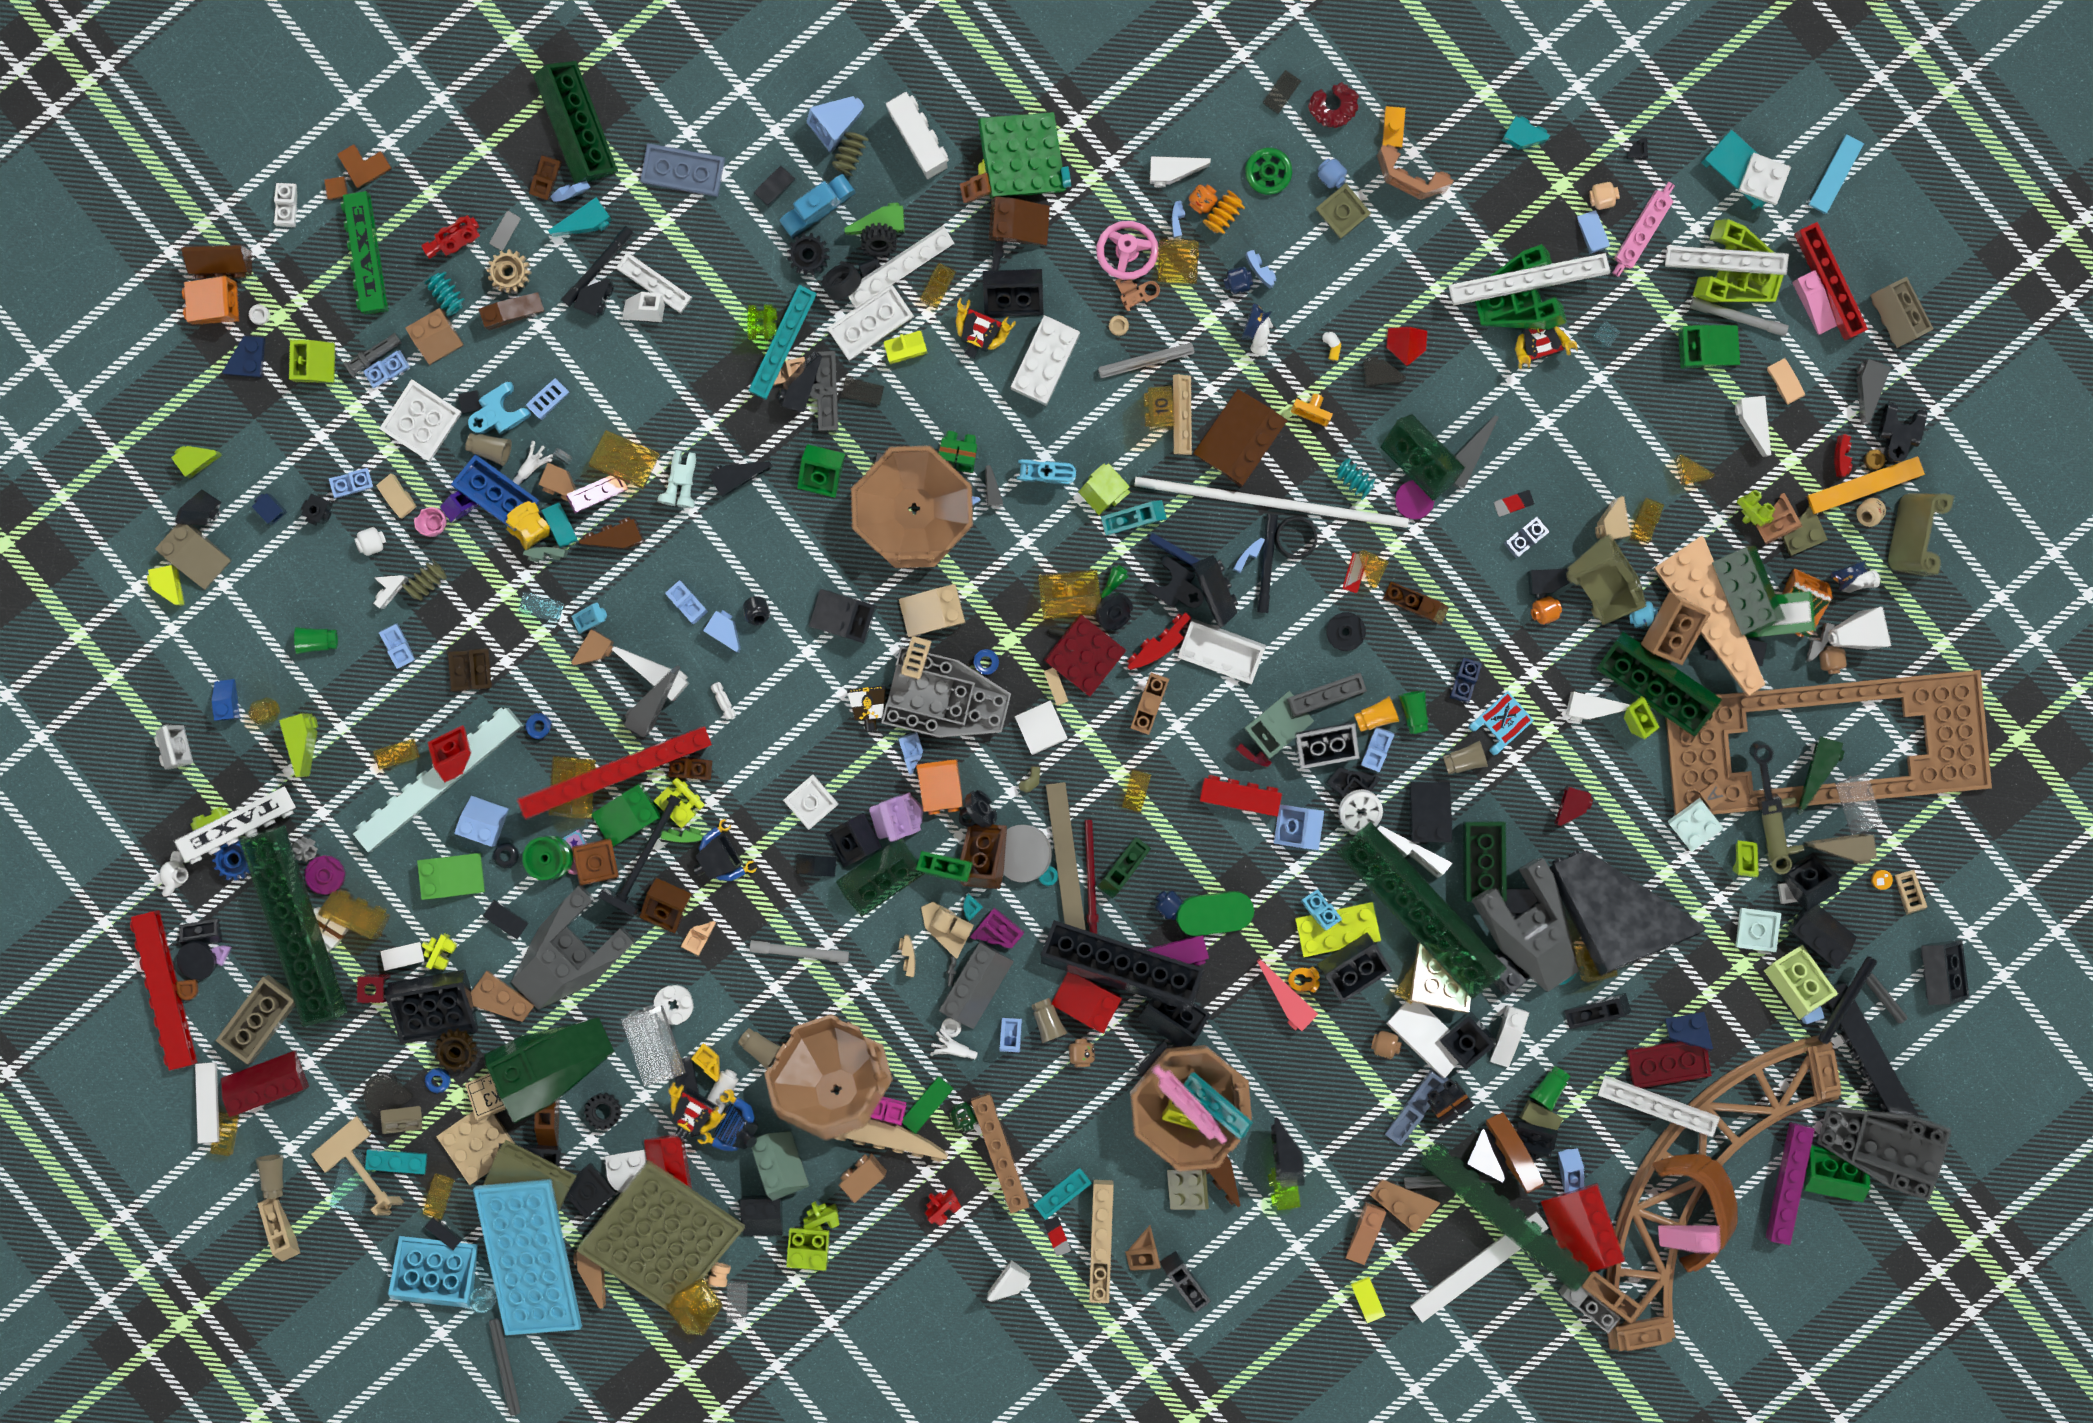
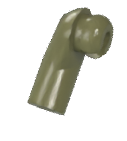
M1031 766L1030 777L1019 783L1020 791L1027 793L1039 785L1040 767Z

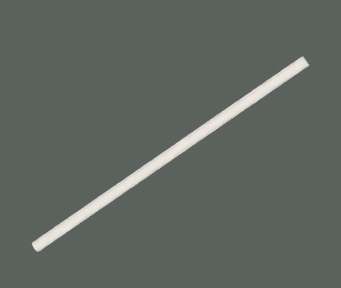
M1136 477L1134 484L1135 487L1404 528L1408 527L1409 518L1142 477Z

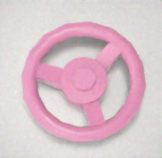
M1119 221L1108 226L1100 235L1096 245L1097 259L1101 267L1111 276L1122 280L1137 279L1146 275L1155 266L1159 255L1158 242L1153 232L1145 225L1134 221ZM1122 228H1132L1140 231L1148 240L1136 239L1131 234L1122 235L1115 231ZM1107 238L1117 245L1116 255L1119 258L1117 270L1108 264L1104 256V246ZM1151 249L1149 260L1141 269L1134 272H1125L1127 263L1135 260L1139 255V251Z

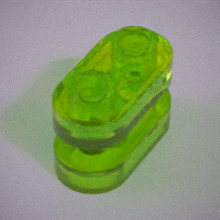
M764 304L763 311H758L757 305H748L747 331L749 340H757V334L764 333V339H773V335H777L776 323H774V320H777V309L773 308L772 304ZM763 318V325L758 326V319Z

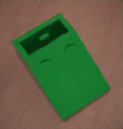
M1738 325L1683 326L1678 329L1680 369L1740 365Z

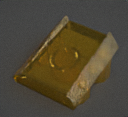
M1159 240L1158 282L1196 284L1199 242L1195 240Z

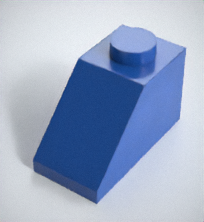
M235 679L214 682L212 695L214 721L240 718Z

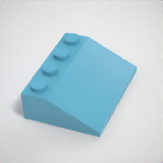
M399 1236L388 1295L392 1300L470 1308L474 1291L478 1245L459 1243L452 1250L440 1240Z

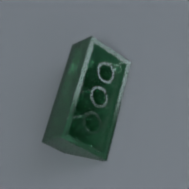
M1413 414L1398 419L1380 446L1432 501L1436 500L1452 486L1466 468Z
M900 838L838 879L836 883L844 897L859 915L863 917L923 876L924 873L916 870L919 860L906 842Z

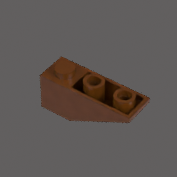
M630 517L620 520L619 525L614 527L612 525L602 527L601 532L597 534L593 532L587 533L582 536V540H579V544L619 549H629L645 542L637 521L630 519Z
M1390 582L1383 600L1438 625H1442L1449 609L1448 606L1438 600L1394 582Z
M1226 1156L1218 1168L1206 1169V1175L1209 1173L1214 1178L1212 1182L1219 1190L1223 1189L1227 1193L1225 1198L1231 1205L1236 1204L1237 1207H1240L1230 1158Z

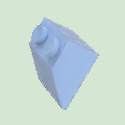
M471 796L460 816L454 834L491 847L496 846L509 808Z
M1280 805L1274 844L1319 850L1324 811Z

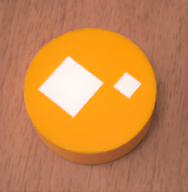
M1877 870L1873 873L1871 882L1875 888L1886 890L1892 885L1893 878L1888 871Z

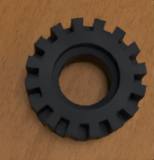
M872 223L871 227L867 225L862 230L861 249L864 253H867V256L873 255V258L877 256L884 258V255L888 257L890 253L893 254L894 250H896L897 234L892 226L888 227V224L885 223L883 226L881 223H877L875 226Z
M599 1093L593 1096L586 1104V1110L584 1111L585 1119L589 1121V1125L594 1126L597 1130H605L614 1126L622 1114V1106L619 1105L618 1098L615 1099V1096L609 1095V1093ZM599 1104L609 1106L611 1113L608 1118L601 1119L597 1116L596 1107Z

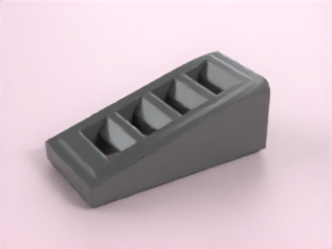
M988 465L985 467L987 506H1003V500L993 470Z

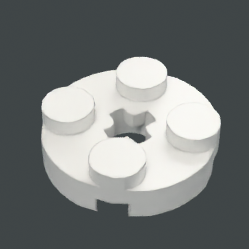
M671 985L661 989L654 999V1012L666 1024L678 1025L686 1021L694 1009L691 993L680 985ZM677 1000L679 1008L670 1009L669 1001Z

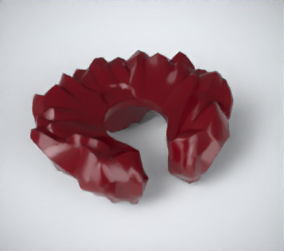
M1343 82L1332 87L1333 95L1335 94L1341 101V105L1337 110H1330L1326 107V93L1323 89L1315 91L1311 96L1308 105L1309 111L1313 114L1316 121L1322 123L1324 127L1337 128L1347 125L1358 111L1357 99L1359 95L1355 90L1350 89L1348 85L1343 84Z

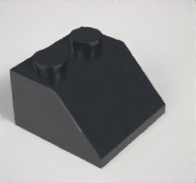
M864 813L825 833L843 868L882 848Z
M1814 853L1792 865L1789 872L1781 874L1794 898L1807 911L1840 891L1839 876Z
M1472 1011L1456 1022L1439 1039L1465 1070L1496 1046L1497 1042Z
M767 1195L742 1196L740 1199L741 1223L745 1225L743 1236L783 1235L782 1197L772 1201Z

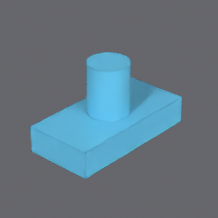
M598 603L592 604L572 615L579 634L601 624L607 617L605 609L600 608Z

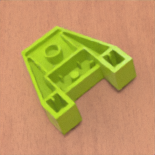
M1729 219L1715 220L1710 240L1725 245V250L1774 253L1744 225ZM1718 270L1716 278L1712 276L1698 277L1693 296L1709 302H1776L1784 275Z

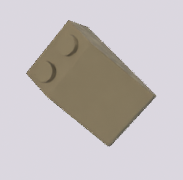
M177 524L155 548L165 559L204 590L209 587L232 561L198 529L189 524Z
M1862 833L1804 842L1807 847L1846 860H1852L1854 863L1868 864L1871 863V859H1877L1874 835Z

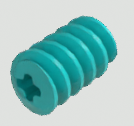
M447 272L437 273L426 280L424 284L428 285L429 291H433L432 296L437 298L436 302L438 304H442L441 309L446 311L445 315L448 317L463 308L462 303L465 301V298H457L461 293L460 291L453 292L456 285H448L452 279H444Z
M1347 458L1334 474L1338 473L1337 480L1344 478L1343 485L1350 483V491L1356 488V496L1362 493L1361 500L1363 501L1374 488L1375 478L1368 481L1369 473L1361 475L1363 468L1355 470L1357 463L1349 465L1351 458Z

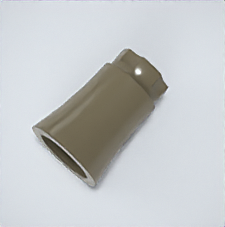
M470 433L465 449L474 455L476 454L504 466L510 456L512 443L510 439Z
M1480 741L1451 752L1450 755L1443 756L1448 774L1488 767Z
M1050 998L1032 1004L1033 1014L1037 1021L1042 1043L1067 1034L1054 1005L1051 1004Z
M750 1028L744 1032L738 1041V1044L760 1062L766 1070L775 1062V1056L781 1046L771 1042Z
M265 1155L255 1159L259 1171L263 1198L273 1199L283 1196L284 1155Z

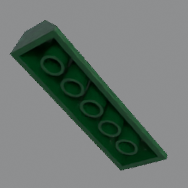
M577 61L544 65L533 76L574 184L587 181V183L616 173L618 171Z
M1625 632L1621 633L1596 668L1637 698L1644 697L1650 707L1694 737L1697 736L1722 701L1717 695L1660 656L1650 652Z

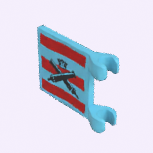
M1507 691L1469 724L1468 727L1473 732L1485 724L1499 740L1489 749L1492 755H1496L1534 720Z

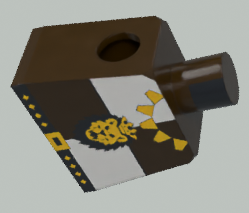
M886 686L847 690L855 720H864L865 731L877 730L876 718H883L885 710Z

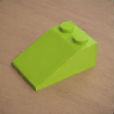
M298 714L279 720L295 777L310 776L317 737L316 728H318L315 716L313 717L312 714Z

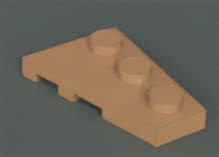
M489 971L485 972L471 991L474 1007L521 1022L526 1019L534 1008V1005Z
M1381 1179L1369 1193L1370 1196L1414 1233L1417 1232L1440 1204L1439 1201L1384 1179Z

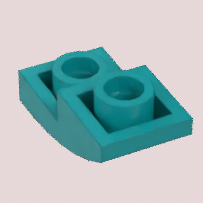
M560 503L541 510L559 548L577 541L574 530Z

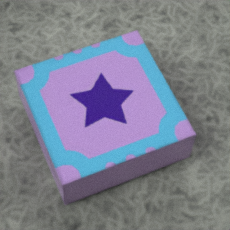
M580 830L562 838L568 842L571 849L572 846L586 843Z

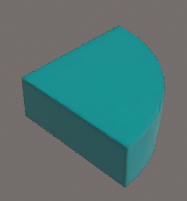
M968 894L964 900L963 909L966 918L970 921L983 906Z

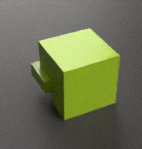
M1108 463L1107 465L1102 464L1089 476L1090 480L1078 491L1093 510L1100 515L1111 504L1116 506L1129 495L1130 491L1128 488L1130 486Z

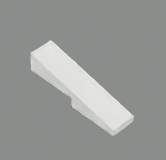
M1379 826L1373 832L1379 840L1402 859L1409 854L1437 879L1452 864L1450 861L1382 826Z

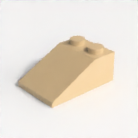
M956 584L899 599L908 637L966 623Z

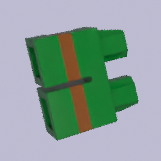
M947 431L945 438H942L938 454L955 468L958 452L956 471L973 474L977 453L976 436L967 434L963 442L957 440L958 433Z

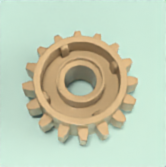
M508 249L507 253L501 250L499 256L493 255V262H488L491 265L487 269V272L491 273L488 279L490 281L494 280L492 286H499L498 290L500 292L506 289L508 294L511 293V290L517 293L518 288L522 287L524 289V283L530 281L527 278L531 274V271L527 270L530 264L528 262L524 263L526 258L524 256L519 258L520 253L517 251L512 254L510 249ZM508 267H513V274L511 276H505V270Z

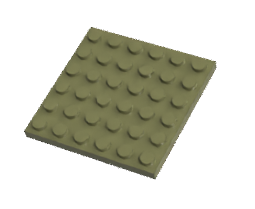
M647 1160L579 1244L577 1251L674 1315L744 1230L745 1225Z

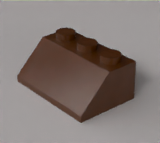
M242 245L181 247L187 273L196 280L207 279V276H214V278L234 276V278L243 279L246 278V275H252V251Z

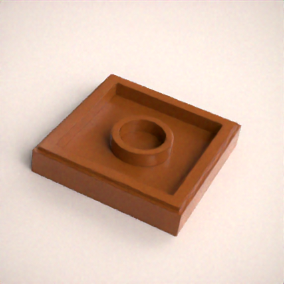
M611 838L572 846L580 885L619 877Z

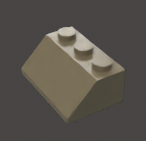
M1907 277L1870 295L1873 306L1878 310L1881 321L1887 327L1890 339L1897 348L1933 330Z

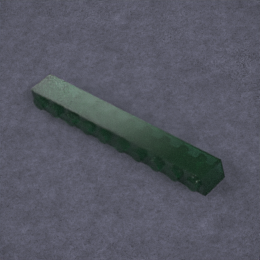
M1436 1143L1432 1144L1418 1163L1571 1291L1577 1292L1591 1275L1588 1271L1589 1267L1581 1260L1577 1262L1572 1258L1573 1253L1567 1248H1560L1556 1244L1558 1241L1550 1234L1546 1236L1542 1233V1227L1536 1222L1532 1221L1530 1223L1525 1218L1527 1215L1519 1208L1516 1210L1509 1205L1511 1202L1505 1196L1501 1195L1499 1197L1494 1193L1496 1189L1487 1182L1485 1184L1479 1180L1480 1176L1472 1169L1468 1171L1464 1168L1462 1160L1456 1156L1452 1158L1445 1146L1441 1143L1439 1145Z

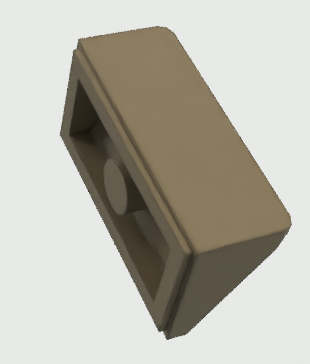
M420 1106L382 1110L380 1112L382 1134L422 1129Z

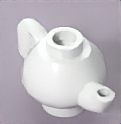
M173 851L170 861L166 862L160 869V880L165 885L162 893L164 897L170 896L175 888L180 887L188 879V871L183 865L184 858L180 851Z

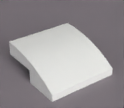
M1051 700L1015 716L1032 755L1068 739Z

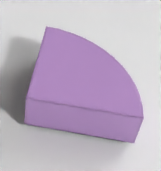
M217 946L211 949L216 955L217 964L224 965L232 947Z

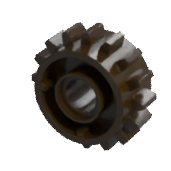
M459 1028L456 1031L449 1029L447 1035L442 1033L441 1039L436 1041L438 1046L434 1048V1051L437 1052L435 1059H439V1065H444L446 1067L445 1070L453 1069V1072H456L457 1069L464 1071L465 1066L470 1068L472 1062H475L477 1058L475 1055L479 1051V1049L475 1048L477 1041H473V1035L469 1036L466 1030L462 1032ZM452 1047H457L461 1053H455Z

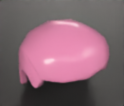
M429 507L422 509L419 516L414 518V525L420 534L435 537L443 532L447 519L440 509Z

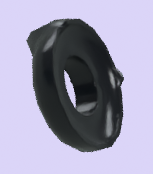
M503 843L495 849L493 859L499 867L512 868L518 862L519 852L513 844ZM503 850H508L511 853L509 861H503L500 858Z

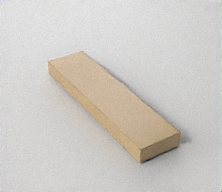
M1173 375L1174 454L1192 455L1191 376Z

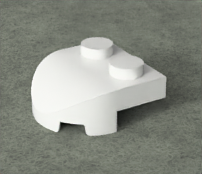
M644 1150L605 1156L607 1178L610 1185L616 1191L621 1193L646 1163V1153Z

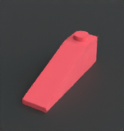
M1259 958L1257 963L1289 1019L1287 1023L1295 1031L1298 1028L1303 1031L1318 1013Z

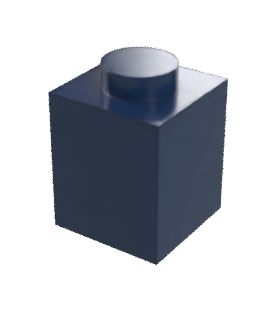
M268 493L259 495L252 506L265 522L270 525H274L287 513L281 504Z

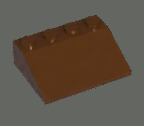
M1237 389L1193 454L1242 487L1288 420L1273 409Z

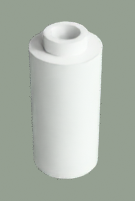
M729 1069L720 1072V1080L715 1082L707 1098L720 1107L718 1109L720 1114H722L727 1102L725 1103L720 1100V1096L724 1095L728 1098V1094L724 1090H734L739 1080L736 1077L737 1074Z

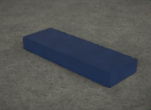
M1154 533L1148 539V542L1190 566L1200 561Z

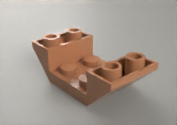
M1382 145L1377 154L1385 182L1420 200L1446 192L1454 181L1450 179V175L1440 171V173L1435 172L1429 184L1426 185L1425 180L1419 177L1412 178L1408 176L1407 171L1401 168L1394 169L1393 167L1400 153L1391 145Z

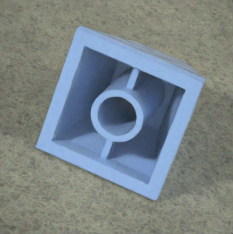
M852 96L814 106L809 111L806 123L831 153L844 138V133L848 132L859 118L864 105L859 98L855 99Z

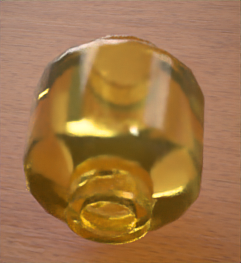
M269 697L252 702L249 710L250 719L258 725L274 722L280 714L279 704Z

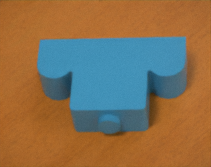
M841 174L829 184L823 181L793 203L794 209L786 213L779 221L793 240L856 194L846 177Z

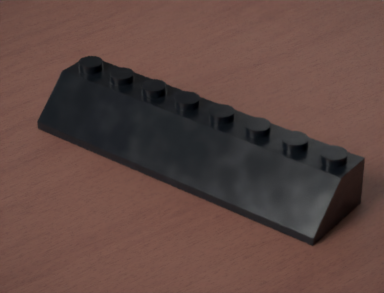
M1055 920L1052 923L1041 953L1042 964L1192 1012L1204 968Z

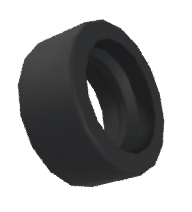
M844 263L834 267L825 275L822 286L831 299L840 300L855 292L860 286L862 279L854 265Z

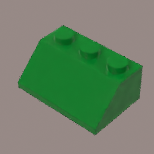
M1811 1146L1804 1178V1191L1863 1203L1871 1189L1870 1175L1826 1148Z

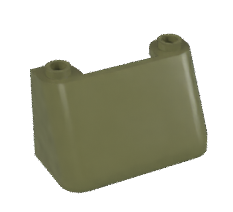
M1908 493L1901 497L1888 556V565L1892 570L1924 577L1939 574L1940 558L1935 553L1927 552L1934 513L1944 514L1949 512L1953 505V495Z
M1610 534L1602 537L1568 568L1569 572L1566 573L1570 583L1582 586L1593 603L1591 611L1594 618H1599L1603 625L1647 606L1638 575Z

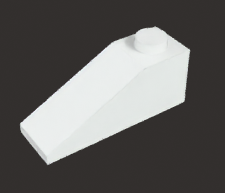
M1151 157L1150 184H1154V187H1166V184H1172L1209 167L1210 158Z
M1765 396L1737 400L1735 413L1739 415V421L1762 457L1770 456L1771 447Z
M1571 692L1566 715L1571 716L1570 720L1582 722L1583 719H1592L1625 711L1630 705Z
M1506 1005L1490 1062L1505 1067L1510 1066L1523 1034L1529 1012Z

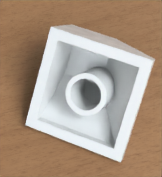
M1011 1260L988 1291L987 1300L994 1301L1015 1295L1021 1289L1025 1291L1031 1282L1029 1280L1030 1273Z

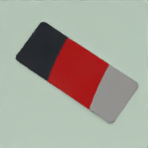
M1526 490L1495 501L1494 505L1498 516H1503L1534 505L1530 490Z
M1056 1216L1045 1220L1044 1225L1056 1256L1070 1252L1071 1249L1059 1217Z

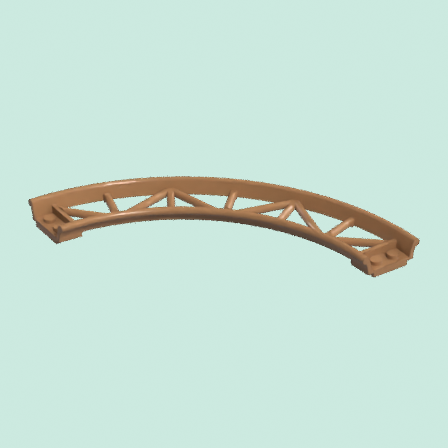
M1818 1035L1763 1053L1722 1076L1688 1104V1106L1716 1116L1719 1115L1714 1110L1770 1115L1739 1138L1719 1118L1717 1126L1733 1144L1716 1160L1723 1166L1746 1142L1779 1120L1803 1109L1839 1100L1841 1084L1832 1042L1824 1044L1818 1040ZM1806 1052L1805 1060L1782 1099L1778 1102L1762 1069ZM1809 1069L1814 1096L1786 1107ZM1755 1074L1772 1107L1717 1103L1713 1101L1737 1083ZM1673 1122L1659 1136L1635 1174L1615 1225V1232L1621 1249L1624 1252L1626 1238L1633 1218L1658 1272L1621 1268V1263L1607 1267L1606 1280L1619 1288L1620 1276L1657 1280L1639 1304L1644 1308L1637 1318L1663 1286L1664 1316L1636 1321V1318L1632 1324L1627 1320L1622 1324L1618 1321L1613 1329L1607 1333L1610 1349L1630 1351L1666 1344L1667 1342H1672V1338L1676 1337L1673 1322L1672 1292L1674 1269L1679 1249L1670 1248L1665 1269L1641 1217L1664 1226H1686L1696 1203L1705 1190V1186L1692 1178L1688 1182L1639 1202L1647 1182L1655 1170L1652 1163L1660 1161L1662 1158L1673 1157L1667 1150L1686 1128ZM1699 1132L1698 1154L1706 1155L1707 1135ZM1696 1187L1685 1206L1679 1222L1644 1210Z

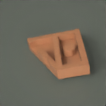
M1785 493L1780 495V499L1774 505L1773 521L1761 527L1758 524L1756 525L1765 544L1802 527Z

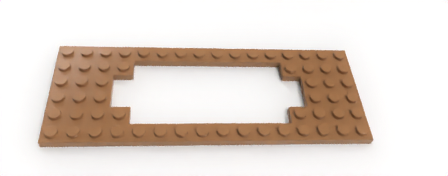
M1981 670L1756 691L1749 697L1744 692L1721 694L1717 696L1722 701L1696 737L1665 717L1675 815L1699 798L1704 802L1699 792L1714 781L1720 786L1727 799L1714 808L1709 809L1713 815L1759 810L1757 798L1765 795L1764 790L1753 791L1752 771L1732 773L1728 734L1748 732L1746 712L1900 697L1902 699L1903 717L1923 715L1927 754L1907 756L1909 776L1822 784L1808 806L1992 788ZM1804 786L1772 789V795L1777 794L1781 799L1796 798V804L1783 808L1798 807Z

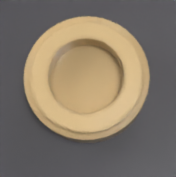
M1115 316L1110 320L1109 330L1113 335L1122 336L1128 331L1129 323L1125 317Z

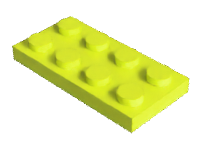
M1373 902L1336 909L1342 920L1326 931L1317 923L1312 915L1295 918L1303 957L1340 950L1365 933H1368L1374 942L1381 941Z

